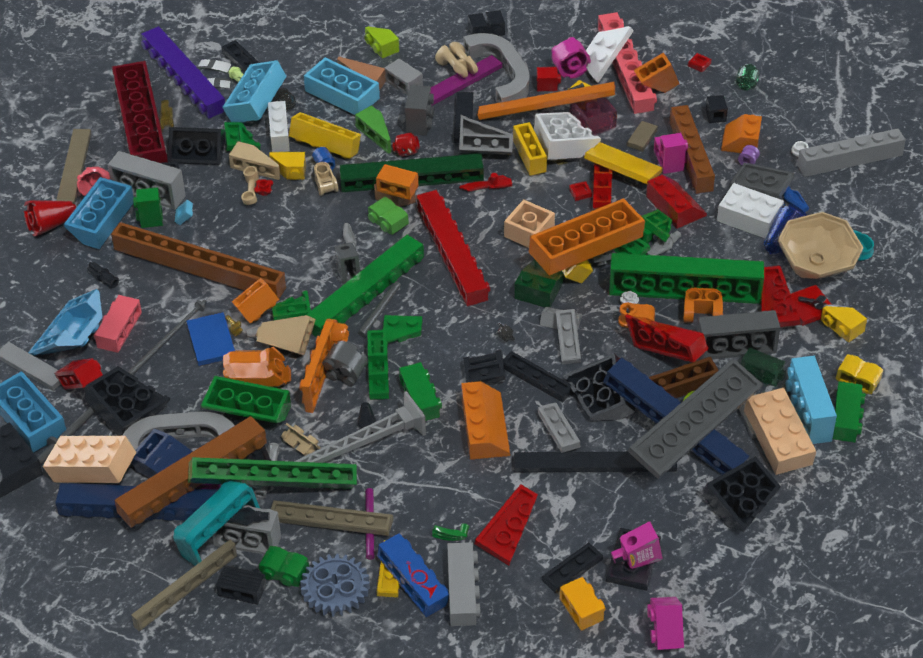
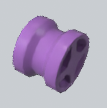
M746 145L739 155L738 161L741 165L744 162L755 164L760 152L755 146Z

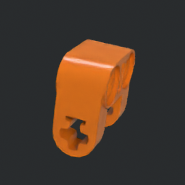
M712 288L688 289L685 294L683 322L693 323L694 313L712 314V316L723 315L721 292Z

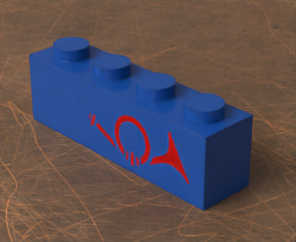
M399 533L379 544L377 557L425 617L447 606L449 598L448 589L445 585H441L434 571L428 569L421 555L415 553L407 539H404Z

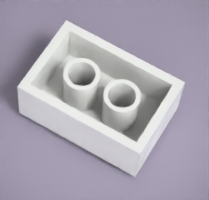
M733 183L719 204L717 221L768 239L782 217L784 201Z

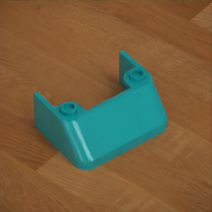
M235 481L222 484L212 497L183 524L175 528L173 539L181 556L196 566L202 561L197 549L243 506L249 505L260 508L253 489L245 483Z

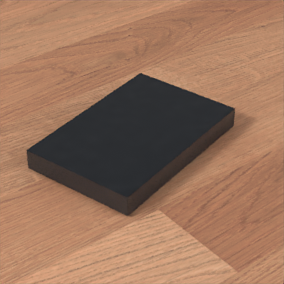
M620 528L614 551L622 548L620 537L632 530ZM611 558L606 582L647 591L655 562L632 569L626 560L615 564L613 558Z

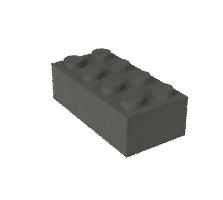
M776 311L699 317L697 332L704 334L708 350L699 358L701 360L711 356L712 359L777 353L780 324Z

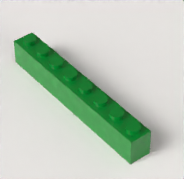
M405 235L306 314L316 319L311 334L316 338L320 336L327 319H334L338 323H345L352 315L358 313L363 306L369 304L373 298L397 281L400 276L422 261L424 258L423 244L411 236Z
M192 457L189 461L188 483L224 484L225 482L235 481L253 486L352 489L357 485V464Z

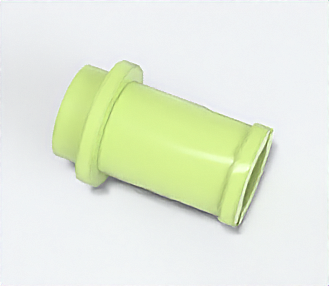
M232 67L228 72L229 77L237 82L244 75L239 67Z

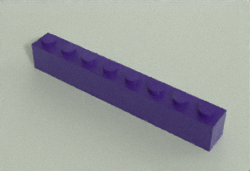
M159 26L141 33L143 49L147 50L151 58L157 61L159 67L165 70L167 76L174 80V83L182 89L184 95H188L192 104L197 105L201 114L204 113L210 119L225 112L222 108L225 104V98Z

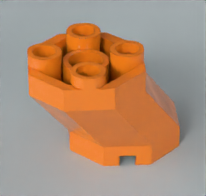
M275 347L266 348L265 350H235L223 355V367L225 369L223 370V375L225 378L264 386H281L291 381V369L289 365L285 367L283 363L285 358Z

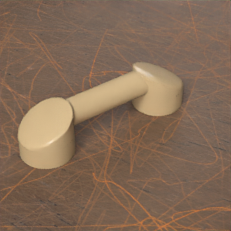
M248 166L243 170L245 180L248 183V191L244 192L241 196L245 205L257 202L254 188L256 181L259 180L257 168L255 166Z

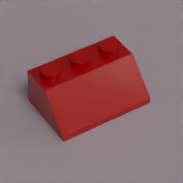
M663 174L647 181L646 197L657 209L672 219V225L676 229L707 216V213L677 181Z

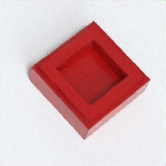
M697 53L688 62V67L703 72L711 64V59Z
M586 181L569 185V190L575 201L592 197V191Z

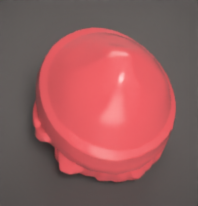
M87 167L81 175L77 176L79 193L86 196L100 177L111 180L110 173L101 167Z

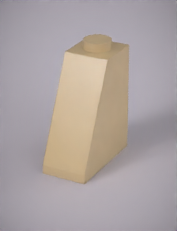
M305 315L262 322L261 327L258 328L256 333V341L304 356L316 319Z

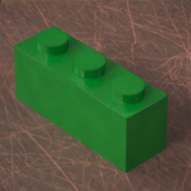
M421 362L400 367L399 379L404 392H408L423 412L425 421L439 418L442 403L439 397L436 398V389L434 383L429 381L428 369H424Z
M838 382L835 401L837 417L832 439L855 443L857 435H861L862 423H859V420L863 419L864 408H860V406L864 405L866 393H862L863 385Z

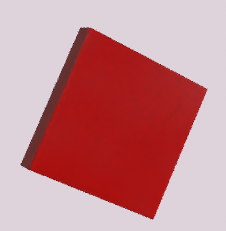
M817 285L791 293L802 326L820 320L822 317L823 308L817 310L813 304L798 301L799 296L816 299L819 295L825 296ZM827 298L823 302L826 305H832Z

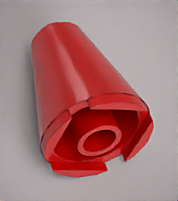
M29 200L24 203V206H27V210L24 211V217L29 231L33 230L34 232L32 235L39 236L64 224L77 207L71 201Z

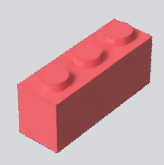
M118 295L115 302H112L107 315H104L100 327L94 332L97 348L116 353L120 351L142 313L139 299Z

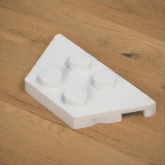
M631 27L598 32L586 51L590 56L591 62L590 64L588 63L586 68L597 83H599L633 33Z

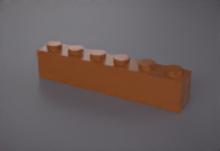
M688 105L671 107L669 123L673 134L681 133L684 140L686 139L688 143V150L685 151L687 157L685 166L695 193L712 192L715 174Z

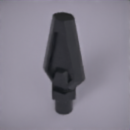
M363 402L360 407L357 423L360 428L377 422L368 402Z
M250 507L241 508L227 522L248 526L253 522L269 521L270 513L255 511Z

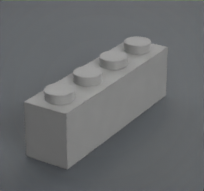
M473 542L447 543L450 625H476V617H480V603L476 604V599H480L479 586H475V581H479L478 568H474V564L478 563V553L473 551Z

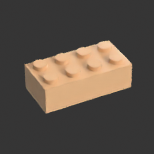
M784 388L754 395L746 401L744 412L775 475L813 465L816 449Z
M60 436L45 461L43 468L53 482L120 483L136 451L126 436Z

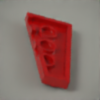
M781 266L764 267L762 311L775 310L780 327L801 325Z
M520 484L478 535L474 544L509 566L538 494Z

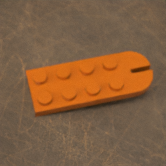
M327 319L325 321L320 336L316 338V348L311 352V362L306 365L305 378L301 379L300 391L303 393L302 404L305 405V412L308 413L314 412L326 379L327 372L324 369L323 360L334 343L348 341V326L344 323H338L334 319Z

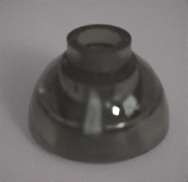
M286 88L279 89L272 102L285 101L286 111L291 110L296 105L294 95Z

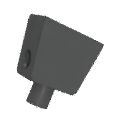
M353 243L340 244L334 247L336 265L342 285L360 272L359 256ZM347 267H348V268H351L352 271L349 272V273H347V271H346Z

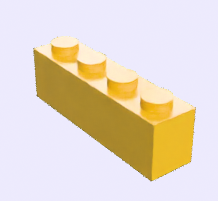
M299 112L291 117L289 137L295 138L296 141L309 143L312 147H326L330 153L341 155L342 158L350 159L358 154L361 134Z

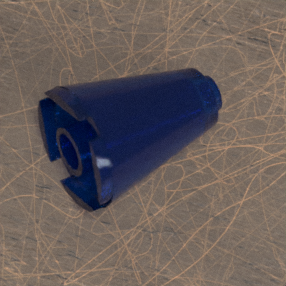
M783 204L779 208L764 240L765 250L771 254L781 252L782 249L778 240L788 220L804 217L807 214L793 204L788 206Z

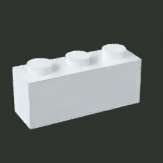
M285 101L268 102L272 152L290 151Z

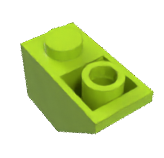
M365 27L364 39L366 43L381 58L399 52V38L391 30Z

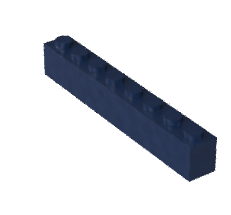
M622 357L607 372L603 381L656 424L681 403L678 399L667 393L663 387L658 386L646 374L640 372L632 363ZM715 429L691 450L721 475L746 462L749 458V455L743 449L738 448L726 436L720 434Z
M60 483L56 498L58 514L64 516L122 518L117 513L114 500L136 486ZM194 489L189 491L177 501L170 503L162 508L161 511L154 513L146 519L187 520L219 489Z

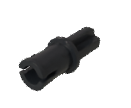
M95 262L88 264L87 270L95 275L98 281L105 282L111 288H115L118 285L119 278L111 274L107 268H103Z

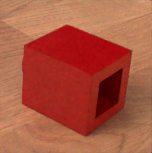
M537 67V91H558V84H561V74H558L557 67Z

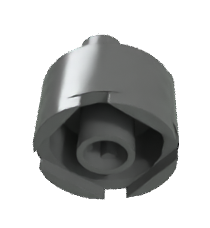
M338 341L337 344L334 343L322 362L327 372L326 377L332 381L339 379L346 385L353 386L368 363L367 356L364 352L360 354L356 351L358 347L349 342Z

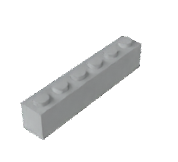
M893 129L800 149L797 166L803 176L806 177L903 156L906 139L899 129Z

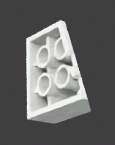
M570 112L535 114L534 131L548 160L582 158L585 152L595 147L601 141L599 136L591 134L592 131L589 128L582 127L581 122Z

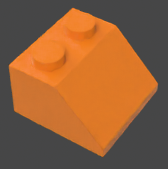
M744 114L726 124L721 151L742 153L746 145L758 148L762 116Z

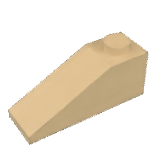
M242 142L236 143L229 154L231 168L243 171L248 166H255L259 175L277 180L280 179L279 164L254 145Z

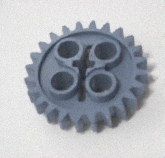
M328 554L327 560L319 557L320 563L312 561L313 568L306 567L307 573L302 574L303 580L300 581L301 594L304 597V602H308L309 608L315 606L316 613L322 609L324 616L328 611L331 612L332 617H334L336 612L343 616V610L351 613L352 606L358 609V602L364 603V597L369 595V574H367L366 568H362L361 562L355 564L354 557L348 561L347 555L341 559L339 554H336L335 558L332 559L330 554Z

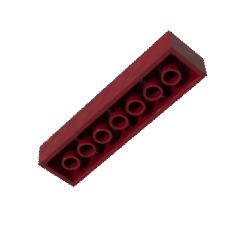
M146 61L112 66L130 155L157 163L168 162Z

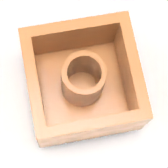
M523 199L504 221V237L529 248L531 235L555 226V213Z

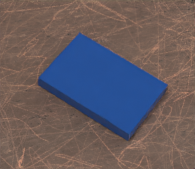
M224 312L186 321L198 366L223 361V355L235 351Z

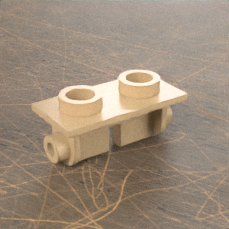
M288 423L285 424L289 429L281 435L284 442L293 448L300 443L296 450L305 456L316 449H321L317 445L319 441L310 434L308 437L303 435L304 431L297 425L292 427Z

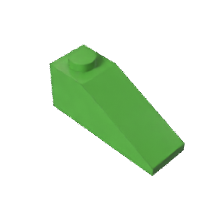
M371 105L356 113V128L385 152L391 153V141L381 111Z

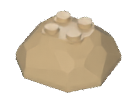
M824 212L788 220L778 240L793 271L801 278L819 279L854 269L863 251V246L848 221Z

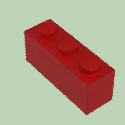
M93 358L74 360L54 373L64 389L84 388L87 384L103 375L100 371V364Z

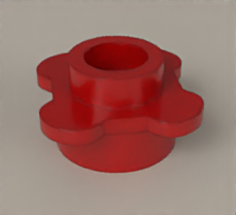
M259 179L256 181L255 192L262 196L271 193L272 180Z

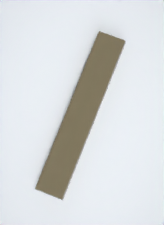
M73 129L56 201L76 203L78 195L77 176L81 175L84 169L92 134L91 129Z
M275 500L271 507V510L278 511L280 523L389 536L394 520L391 514Z
M231 539L135 611L131 615L134 627L138 631L142 630L224 567V565L237 557L235 543Z

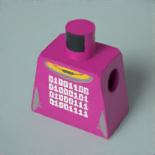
M647 522L620 537L622 548L611 552L615 564L626 560L632 569L662 560L659 538L651 522Z

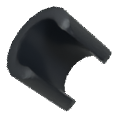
M819 295L816 299L800 296L798 301L813 304L817 310H821L826 305V303H823L826 300V297L823 295Z

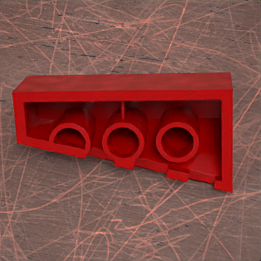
M629 314L625 315L630 335L636 348L693 363L708 350L703 333Z

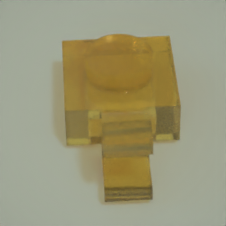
M162 100L161 129H164L165 125L174 127V122L171 118L173 117V107H169L168 100Z

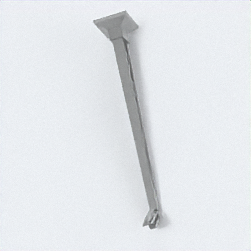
M406 391L404 392V406L396 409L395 413L294 462L323 463L402 429L406 431L415 427L424 436L426 435L425 415ZM396 420L399 421L398 423H396V424H394V425H391L392 422H394V421H396ZM249 485V486L254 487V488L260 487V486Z

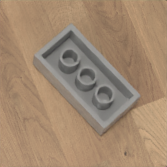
M120 151L117 152L108 164L111 180L132 186L134 197H136V189L158 187L161 206L176 210L186 196L182 170Z

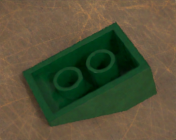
M534 259L521 271L515 282V299L544 308H551L566 279L563 271L548 275Z

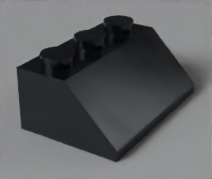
M169 127L168 162L221 164L225 144V130Z

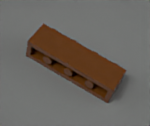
M710 356L651 376L649 379L658 386L663 387L674 398H679L692 391H696L719 370Z

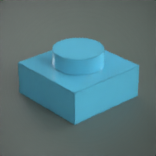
M186 200L176 209L175 222L181 225L192 217V202Z

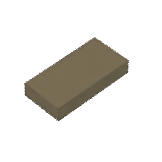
M641 121L628 140L627 147L643 152L657 132L658 126Z

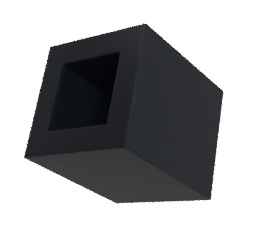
M724 95L707 96L706 113L709 123L726 122L728 108Z

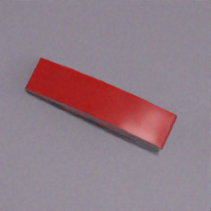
M594 163L593 208H601L611 204L612 170Z

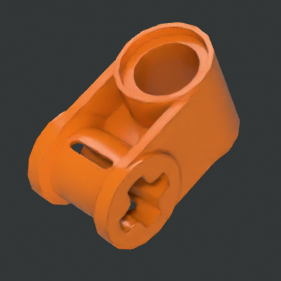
M629 302L620 305L619 311L621 315L618 318V323L622 327L628 328L625 319L626 314L655 321V308L652 305Z

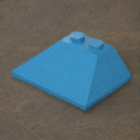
M95 289L68 301L28 353L38 356L70 350L79 346L83 347L89 341L88 336L94 333L100 326L98 323L102 319L99 291Z

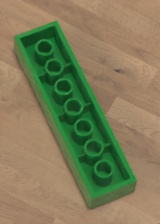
M612 253L609 295L622 296L624 292L632 291L637 294V297L685 300L686 291L690 288H712L721 292L723 302L761 304L764 261Z

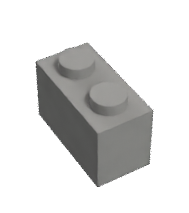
M397 59L385 67L386 82L408 96L410 85L423 86V74L401 59Z

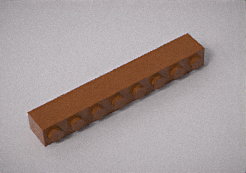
M251 416L115 499L117 513L131 528L142 523L149 516L161 511L165 506L177 501L181 496L189 491H193L202 484L188 483L189 461L192 457L244 459L247 455L262 448L267 443L265 430Z

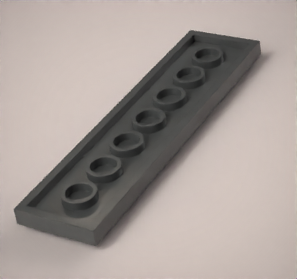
M733 358L630 446L628 452L659 479L759 391L763 384Z

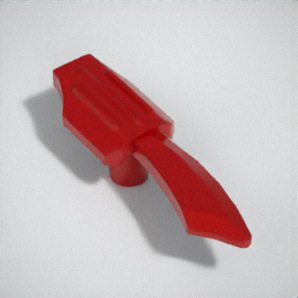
M491 173L488 181L471 182L461 185L459 188L466 191H475L483 188L511 187L512 179L504 175Z

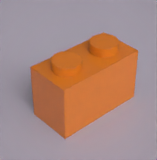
M384 164L376 177L377 191L411 200L419 186L418 173Z
M260 278L235 298L232 303L249 323L257 321L267 309L273 308L280 299L269 285Z

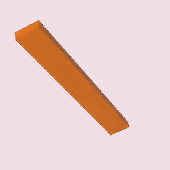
M609 82L479 106L478 118L482 120L614 96L615 83Z

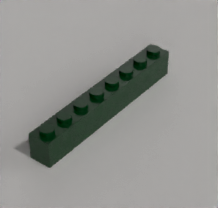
M482 154L340 165L342 193L374 190L376 177L384 164L418 173L419 186L484 181Z

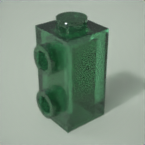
M752 348L748 349L741 361V365L757 380L776 387L779 381L785 379L787 370H784L786 361Z

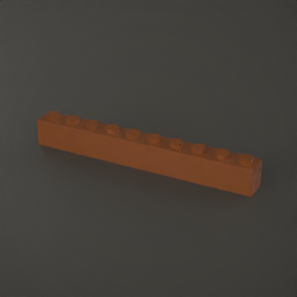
M122 222L111 233L114 250L242 290L248 289L257 280L262 278L278 298L281 297L286 289L285 273Z

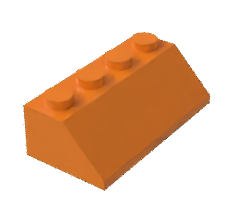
M481 381L461 383L470 460L510 456L501 392Z

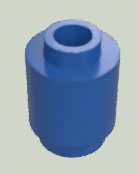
M319 147L313 152L312 158L316 164L326 162L330 165L331 170L335 168V160L326 147Z

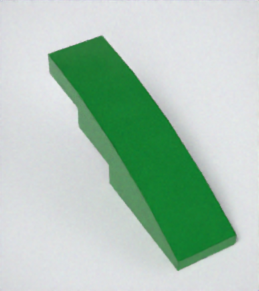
M368 330L370 400L389 399L387 330Z

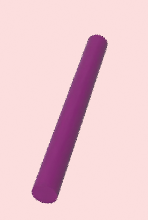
M372 488L365 490L366 512H374V490ZM366 533V559L368 560L374 559V534Z

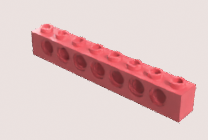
M618 12L598 15L599 32L624 27L623 19H620ZM628 39L612 63L634 114L654 111V105L657 103L656 94L652 92L651 87L642 85L634 70L642 66V62L638 60L637 51L633 49L632 39Z

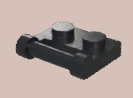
M502 350L472 358L469 356L463 357L466 383L481 381L488 384L506 380Z

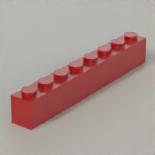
M437 190L416 195L417 209L466 306L488 301L489 283L484 281L482 270L477 268L476 259L474 256H471L469 245L464 243L463 234L458 231L456 220H452L451 211L449 208H446L443 196H440Z

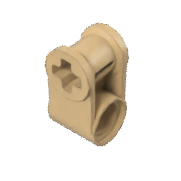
M326 162L317 163L314 166V173L320 196L332 191L338 192L337 180L332 173L330 165Z

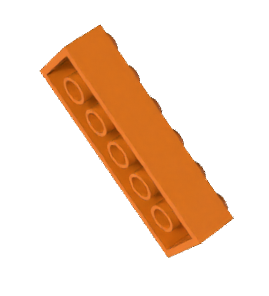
M623 198L531 235L529 253L548 275H552L643 237L645 220Z

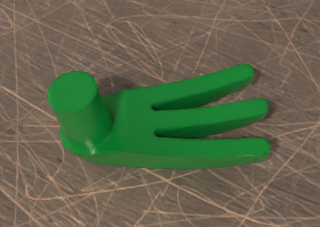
M461 524L460 531L435 525L434 529H432V536L447 541L465 540L468 537L469 525Z

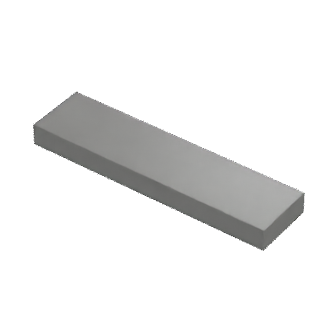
M10 342L0 349V360L20 372L22 371L25 375L53 391L60 385L59 380L54 374L58 371L56 368Z

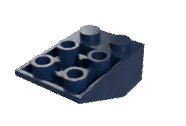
M154 428L135 450L136 454L131 462L138 473L151 478L193 451L171 435Z

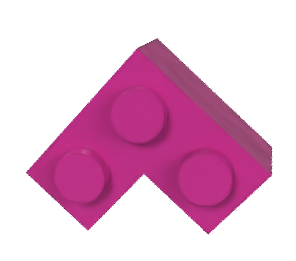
M676 133L655 137L654 153L660 167L663 168V174L684 171V163H687L685 151L688 150V143L686 139L684 140L682 134Z
M677 597L650 598L651 604H647V615L650 617V621L654 623V630H651V642L655 643L658 650L684 648L681 602Z

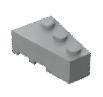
M461 115L460 153L513 155V134Z

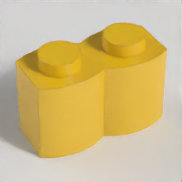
M847 354L838 368L836 380L863 385L862 392L872 394L881 380L883 369L877 364L863 361L858 356Z

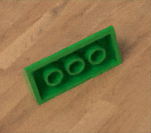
M214 376L203 399L201 408L244 417L251 416L254 419L279 423L286 420L291 408L290 391Z

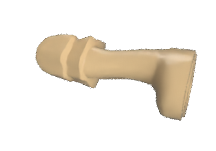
M459 42L450 43L449 48L446 45L442 46L435 55L436 62L439 65L445 66L449 63L455 73L463 78L468 77L467 71L471 74L478 72L476 63L471 56L465 54V48Z

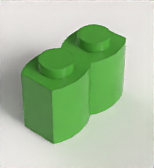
M383 197L368 207V218L370 221L380 225L384 232L391 235L409 224L408 214L387 197Z

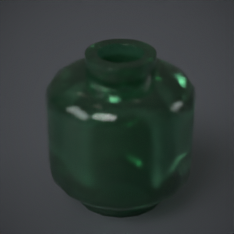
M752 64L741 66L735 79L736 84L743 90L755 88L760 76L759 70Z

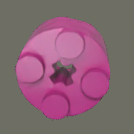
M574 37L568 38L554 46L551 50L552 61L563 77L566 76L571 79L581 76L586 72L588 63L590 64L591 62L590 56L581 42Z

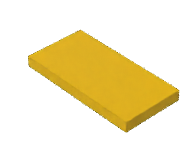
M601 142L585 152L584 156L586 160L647 184L648 180L659 176L663 169L660 166Z

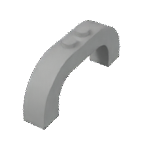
M487 33L463 37L467 56H471L474 59L493 55L502 62L503 67L511 77L512 82L496 87L497 103L522 99L528 96V65L526 62H523L521 54L515 50L508 40Z
M212 412L149 416L135 422L122 436H126L136 450L154 428L171 435L175 439L191 437H210L214 439L235 425L226 417ZM132 462L130 463L129 467H134Z

